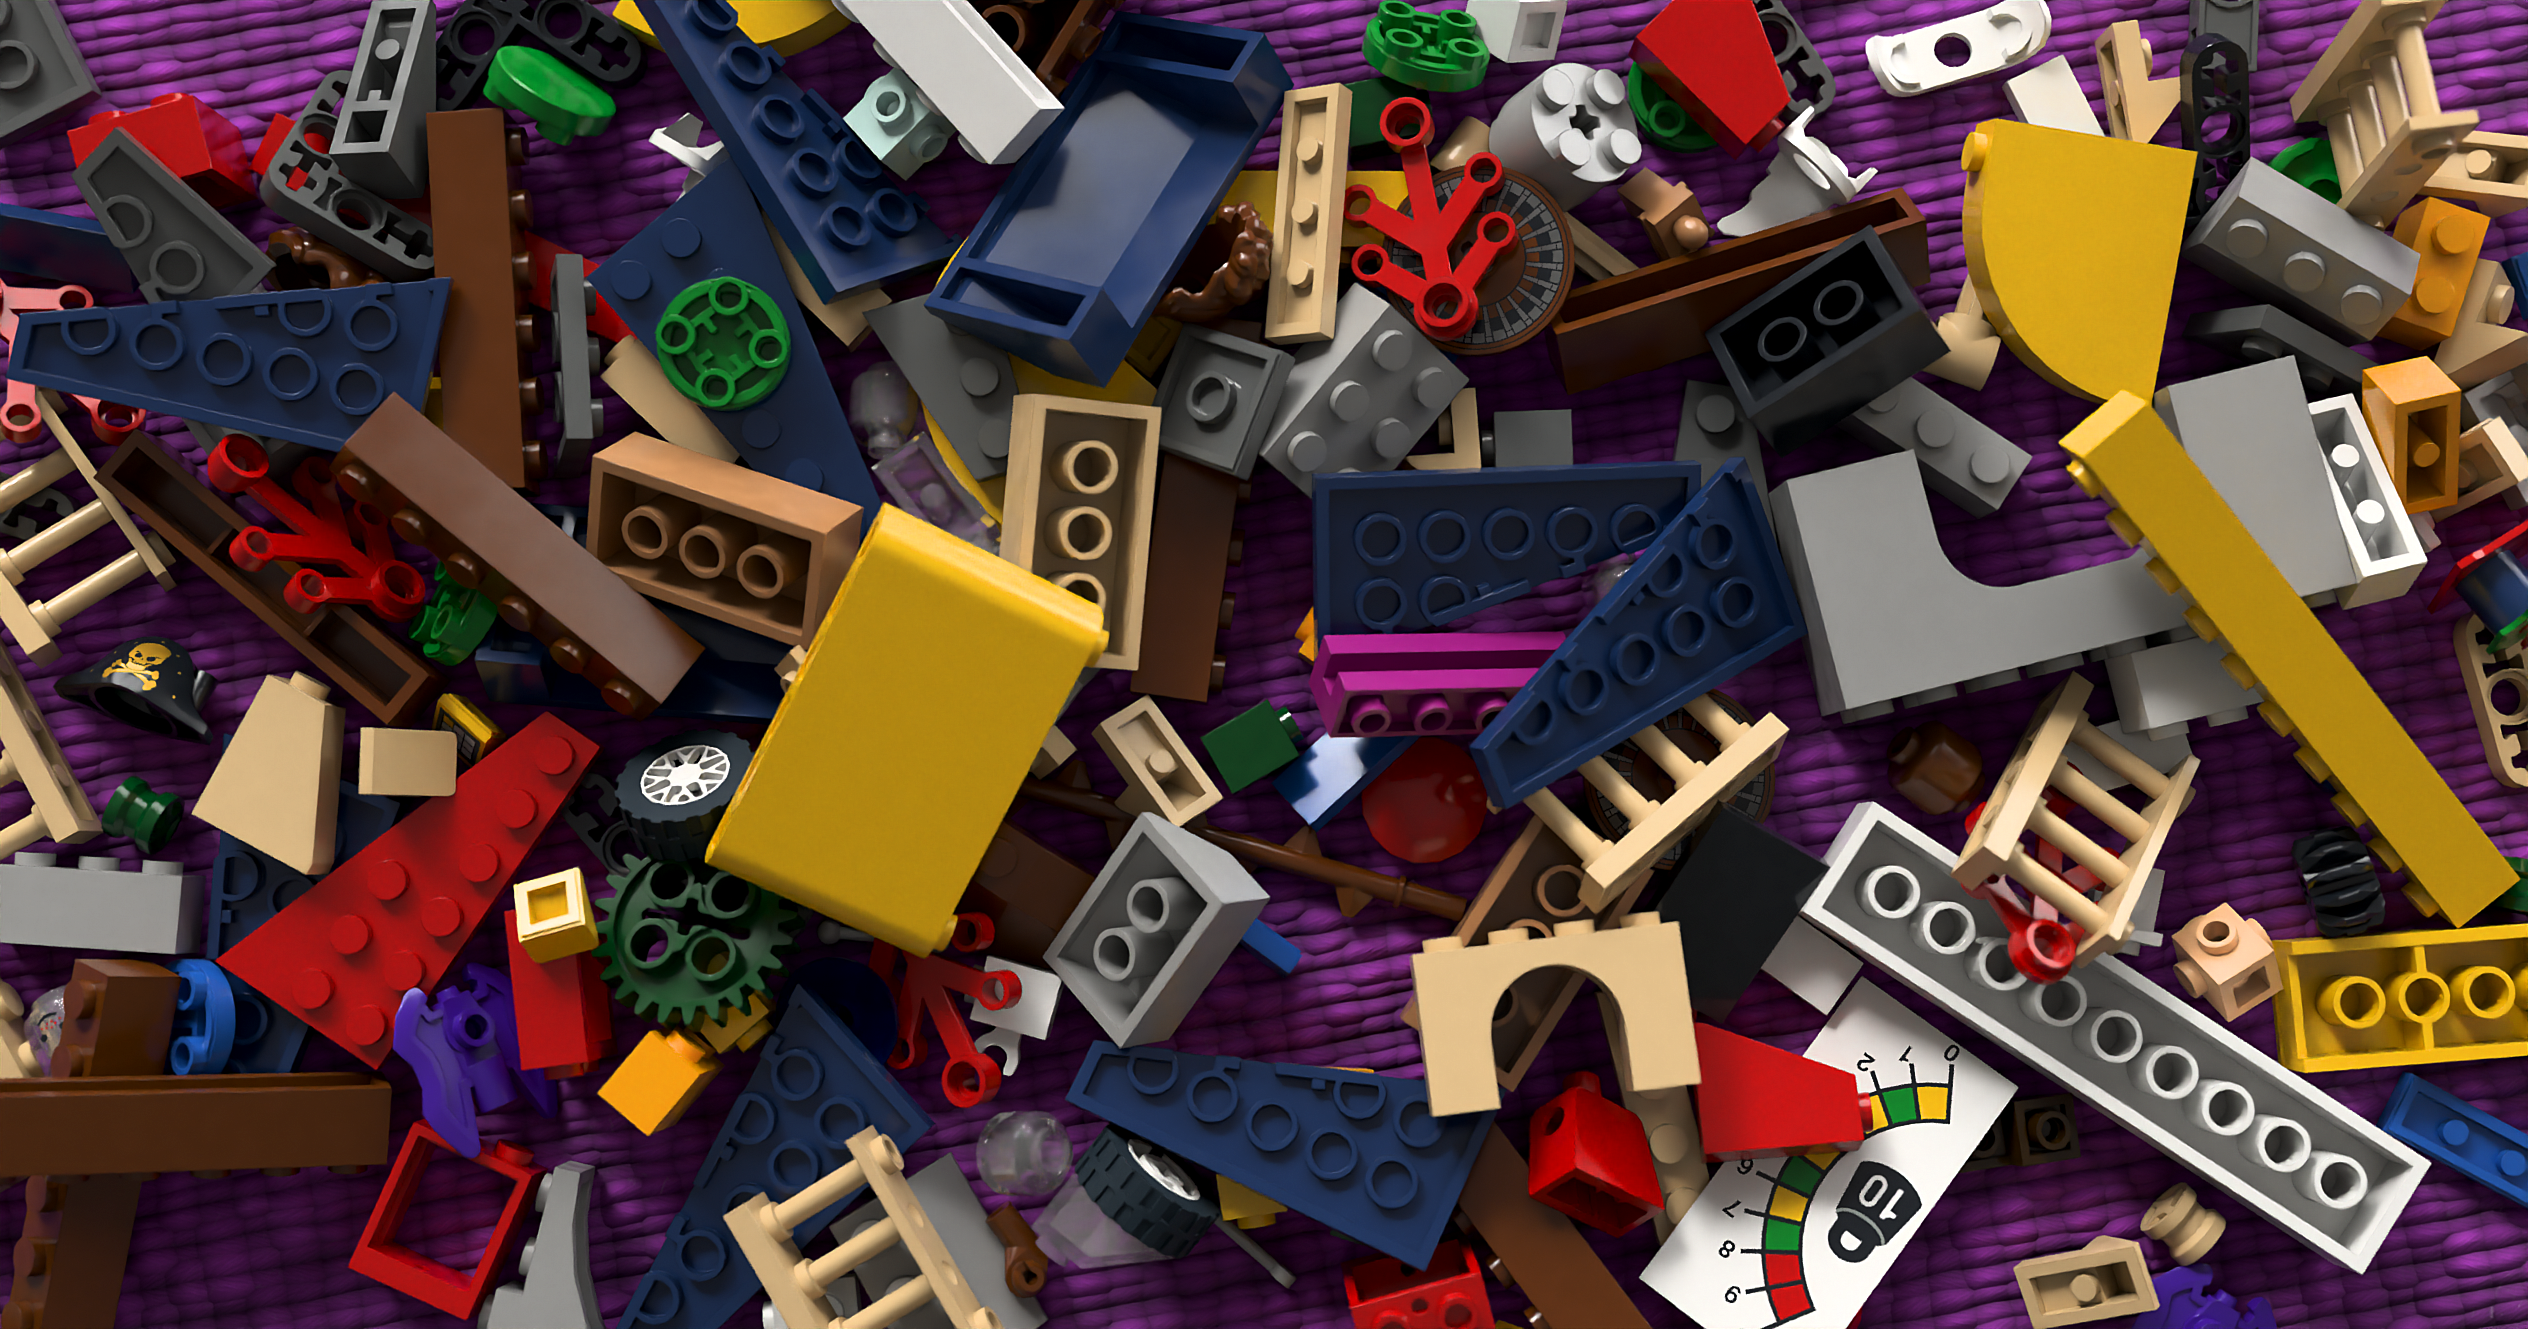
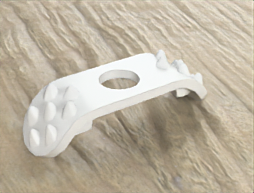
M2005 0L1989 9L1906 34H1899L1894 37L1875 35L1868 39L1865 44L1869 60V71L1874 72L1880 82L1881 89H1885L1889 94L1897 97L1922 94L2000 71L2025 61L2045 46L2051 32V15L2044 0ZM1946 37H1956L1963 40L1970 49L1969 61L1960 67L1943 65L1935 56L1934 47L1936 43Z

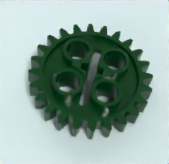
M626 853L623 859L631 872L626 878L617 875H608L606 878L608 883L617 891L615 897L600 898L595 901V905L608 915V920L595 923L598 938L606 941V943L598 946L591 952L592 957L599 963L608 966L601 973L600 978L611 989L618 988L614 997L627 1009L635 1005L634 1013L647 1023L658 1015V1022L669 1031H673L683 1017L684 1023L694 1033H700L705 1015L708 1014L718 1026L724 1028L727 1027L728 1008L735 1006L748 1017L752 1015L748 999L750 995L756 992L769 1000L774 996L771 988L766 983L770 974L788 978L790 975L787 968L779 961L781 954L800 953L801 947L787 935V932L805 926V921L797 912L789 910L798 903L705 863V858H691L683 862H675L674 859L662 861L654 859L652 854L647 853L648 856L641 861L635 856ZM682 879H688V885L679 897L666 900L667 893L673 884ZM749 891L748 899L740 909L726 912L729 900L736 893ZM649 912H657L666 914L669 918L673 920H663L658 918L645 919V916ZM707 919L718 930H713L709 927H705L702 925ZM678 922H683L693 927L688 933ZM723 932H751V935L747 940L730 938ZM668 940V947L665 953L659 959L647 962V955L651 947L659 941ZM722 952H730L729 960L721 971L707 974V968L711 959Z

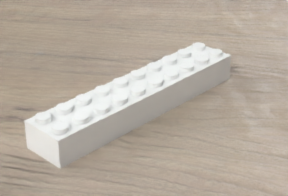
M1874 801L1858 803L1823 857L1830 866V869L1798 913L1799 917L2323 1258L2359 1274L2364 1273L2431 1165L2430 1161L2105 952L2082 969L2072 963L2070 972L2055 984L2041 985L2030 981L2012 963L2008 953V941L2011 933L1988 900L1972 898L1963 890L1960 882L1950 876L1959 856ZM2014 893L2029 913L2030 902Z

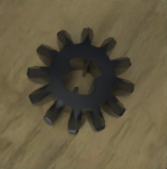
M2347 826L2333 829L2326 827L2309 832V836L2293 842L2291 854L2297 880L2310 915L2314 919L2319 931L2329 938L2342 935L2349 937L2367 932V928L2383 923L2385 901L2381 894V885L2376 877L2374 865L2368 856L2366 845L2362 844L2359 833Z

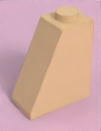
M295 671L291 679L267 675L191 813L306 875H327L334 863L346 708L327 699L331 688L298 671Z

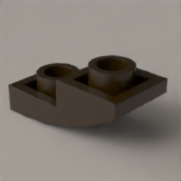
M2064 1092L2011 1098L1958 1173L2007 1165L2025 1167L2081 1158L2072 1093Z

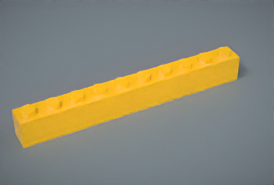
M2122 389L2058 442L2073 461L2065 468L2072 480L2091 499L2100 494L2112 509L2104 517L2108 525L2129 547L2132 548L2137 543L2140 544L2151 558L2150 561L2143 565L2148 575L2167 595L2171 596L2176 591L2189 606L2188 609L2181 613L2188 625L2206 643L2209 644L2214 639L2219 643L2227 654L2219 660L2224 670L2245 691L2252 686L2264 700V702L2256 707L2260 715L2283 738L2289 733L2301 746V748L2293 753L2296 760L2318 783H2322L2326 779L2337 791L2330 798L2332 805L2354 828L2358 829L2361 825L2365 826L2373 836L2365 844L2366 847L2390 873L2393 874L2398 869L2408 880V883L2401 888L2402 892L2425 917L2429 918L2437 912L2459 929L2520 880L2509 863L2148 402Z

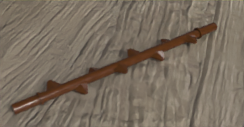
M1076 759L1055 779L1043 777L1039 780L1033 773L1027 772L1005 814L1012 818L1031 799L1104 820L1112 850L1118 848L1138 818L1119 809L1114 803L1118 799L1117 797L1093 791L1086 762ZM1205 812L1180 827L1229 852L1249 875L1261 865L1334 886L1342 916L1353 918L1373 898L1393 903L1392 908L1398 909L1400 905L1456 922H1460L1464 914L1467 902L1465 897L1406 881L1407 876L1401 875L1399 879L1322 857L1317 834L1312 827L1304 825L1284 845L1208 824Z

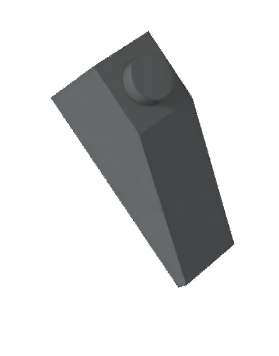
M373 0L329 156L348 180L383 200L422 198L429 175L426 113L436 112V5L433 0Z

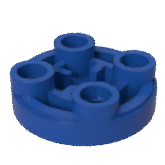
M173 960L163 968L181 976L182 979L163 1075L220 1074L230 1056L235 1035V1005L230 985L220 968L209 960Z

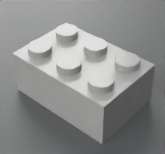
M1355 282L1336 304L1334 339L1305 342L1294 354L1293 357L1296 360L1258 455L1312 501V474L1393 471L1470 379L1389 303Z

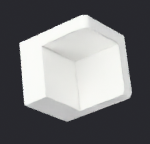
M1468 0L1465 13L1470 14L1476 19L1477 25L1474 33L1482 39L1489 53L1504 62L1554 60L1568 0Z

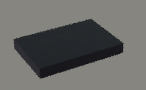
M1720 800L1716 802L1642 913L1659 912L1661 924L1679 923L1690 1007L1723 1023L1826 875L1830 866L1824 858Z

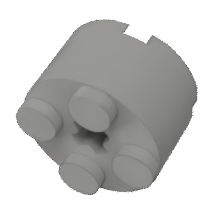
M1576 63L1555 65L1534 79L1501 107L1498 118L1492 122L1489 131L1490 153H1493L1500 159L1503 167L1520 172L1541 185L1555 199L1563 212L1576 208L1623 175L1631 165L1637 162L1642 150L1638 140L1633 113L1624 98L1625 86L1622 80L1611 70L1601 69L1596 71Z

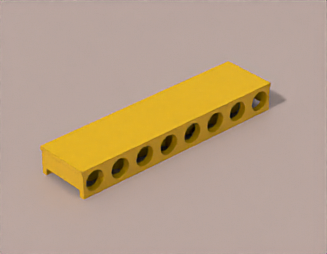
M2528 921L2461 926L2459 929L2453 926L2362 933L2349 937L2342 935L2333 938L2323 936L2271 940L2283 985L2282 990L2272 995L2278 1064L2288 1070L2309 1073L2528 1056Z

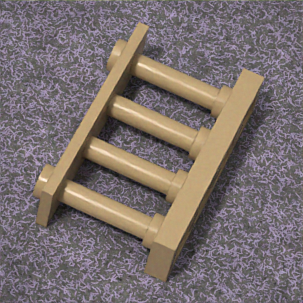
M2362 0L2290 99L2294 123L2319 121L2320 125L2327 126L2342 198L2336 206L2381 232L2385 231V228L2447 158L2457 150V147L2479 123L2477 110L2441 114L2423 31L2448 0Z
M36 386L35 404L40 408L43 420L62 447L0 483V514L77 468L99 497L11 551L6 552L4 548L0 549V617L27 656L42 669L63 656V653L52 639V637L62 632L59 627L62 623L149 570L165 592H168L177 585L166 570L168 566L176 562L155 530L142 536L115 496L93 478L97 471L58 417L69 409L55 390ZM18 415L11 418L9 422L17 426H25L31 423L32 419L28 416ZM0 428V442H1V441L5 440L6 437L3 435V433H2V431H1V428ZM113 519L116 521L135 548L134 550L45 604L40 599L30 605L27 604L15 587L26 580L23 576L25 572Z
M0 636V739L5 746V749L2 750V758L0 759V788L18 780L26 785L35 802V805L31 808L32 814L0 831L1 861L44 836L54 839L56 843L83 844L103 833L101 822Z
M2072 671L2038 703L1950 876L1972 891L1992 873L1998 877H2002L2005 874L2009 875L2085 930L2072 963L2082 969L2103 952L2109 956L2117 953L2131 936L2135 924L2128 919L2173 821L2184 812L2194 798L2196 789L2190 786V783L2201 760L2190 753L2163 775L2088 722L2089 714L2083 708L2095 685L2075 671ZM2071 742L2075 743L2147 794L2148 797L2140 814L2138 815L2066 764L2068 756L2061 752L2064 745H2068ZM2051 784L2128 840L2119 859L2046 809V800L2039 796L2042 789ZM2029 828L2105 882L2107 885L2098 904L2096 905L2022 853L2024 845L2017 841L2020 833L2025 832Z
M1704 693L1682 707L1721 743L1719 751L1722 754L1708 766L1702 761L1696 763L1691 761L1653 724L1629 737L1676 781L1674 789L1677 792L1662 805L1656 800L1648 802L1600 755L1576 768L1631 821L1628 825V829L1631 832L1615 845L1609 839L1602 842L1546 787L1522 801L1584 861L1581 868L1585 871L1578 897L1597 914L1703 823L1718 800L1726 803L1777 759L1789 728L1771 712L1753 727L1746 722L1739 725ZM1488 796L1486 807L1496 815L1502 808L1493 807Z
M873 1125L845 1141L855 1158L854 1160L779 1205L774 1201L770 1203L763 1191L723 1216L789 1329H884L935 1297H938L956 1329H1004L995 1312L990 1307L985 1306L982 1308L902 1175L900 1170L903 1169L904 1163L898 1148L887 1135L882 1134L879 1136ZM869 1182L889 1216L814 1262L808 1258L804 1260L791 1238L794 1234L793 1227ZM903 1239L923 1274L849 1319L844 1316L838 1317L825 1295L828 1290L827 1285Z

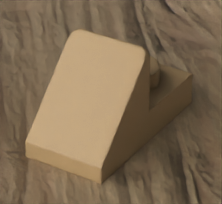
M2138 19L2112 23L2095 40L2111 138L2148 144L2180 101V77L2148 81V76L2152 71V51L2148 40L2145 38L2141 39Z
M2472 130L2457 147V150L2447 158L2416 194L2475 201L2481 213L2491 217V219L2528 207V136Z
M2477 258L2452 336L2441 341L2433 361L2461 390V394L2528 361V333L2496 326V323H2505L2514 301V288L2511 286L2500 263L2496 261Z
M1462 388L1436 419L1438 446L1449 445V453L1405 456L1400 464L1405 471L1481 468L1475 388Z
M2500 416L2495 419L2487 418L2460 434L2458 504L2429 510L2436 523L2528 477V457Z
M1148 694L1101 722L1091 733L1129 785L1114 802L1119 809L1136 817H1139L1142 812H1151L1178 827H1182L1223 799V796Z
M361 728L359 794L405 798L454 795L456 791L457 736L455 733L449 731Z
M2106 1235L2097 1236L2082 1250L2023 1260L2013 1268L2033 1329H2046L2156 1310L2160 1306L2139 1243Z

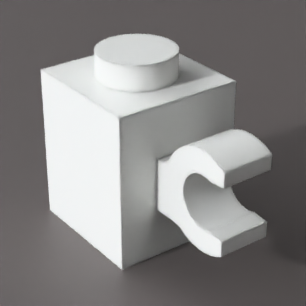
M996 955L987 956L985 967L976 964L973 967L984 972L1005 969L1014 972L1019 977L1022 985L1020 1001L1012 1008L997 1011L984 1008L979 999L966 994L964 1002L974 1004L970 1016L971 1020L996 1026L992 1032L984 1034L975 1041L974 1044L978 1053L984 1054L986 1048L991 1045L1003 1048L1007 1055L1003 1074L1011 1076L1020 1064V1042L1022 1035L1025 1034L1043 1040L1050 1037L1065 983L1055 971ZM997 980L995 993L998 999L1002 1000L1004 989L1001 982Z

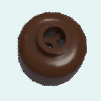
M1940 721L1924 722L1914 729L1910 726L1905 727L1897 733L1888 746L1886 755L1890 759L1887 770L1889 785L1929 815H1944L1951 811L1959 813L1965 810L1974 802L1984 786L1986 777L1982 771L1983 759L1981 751Z

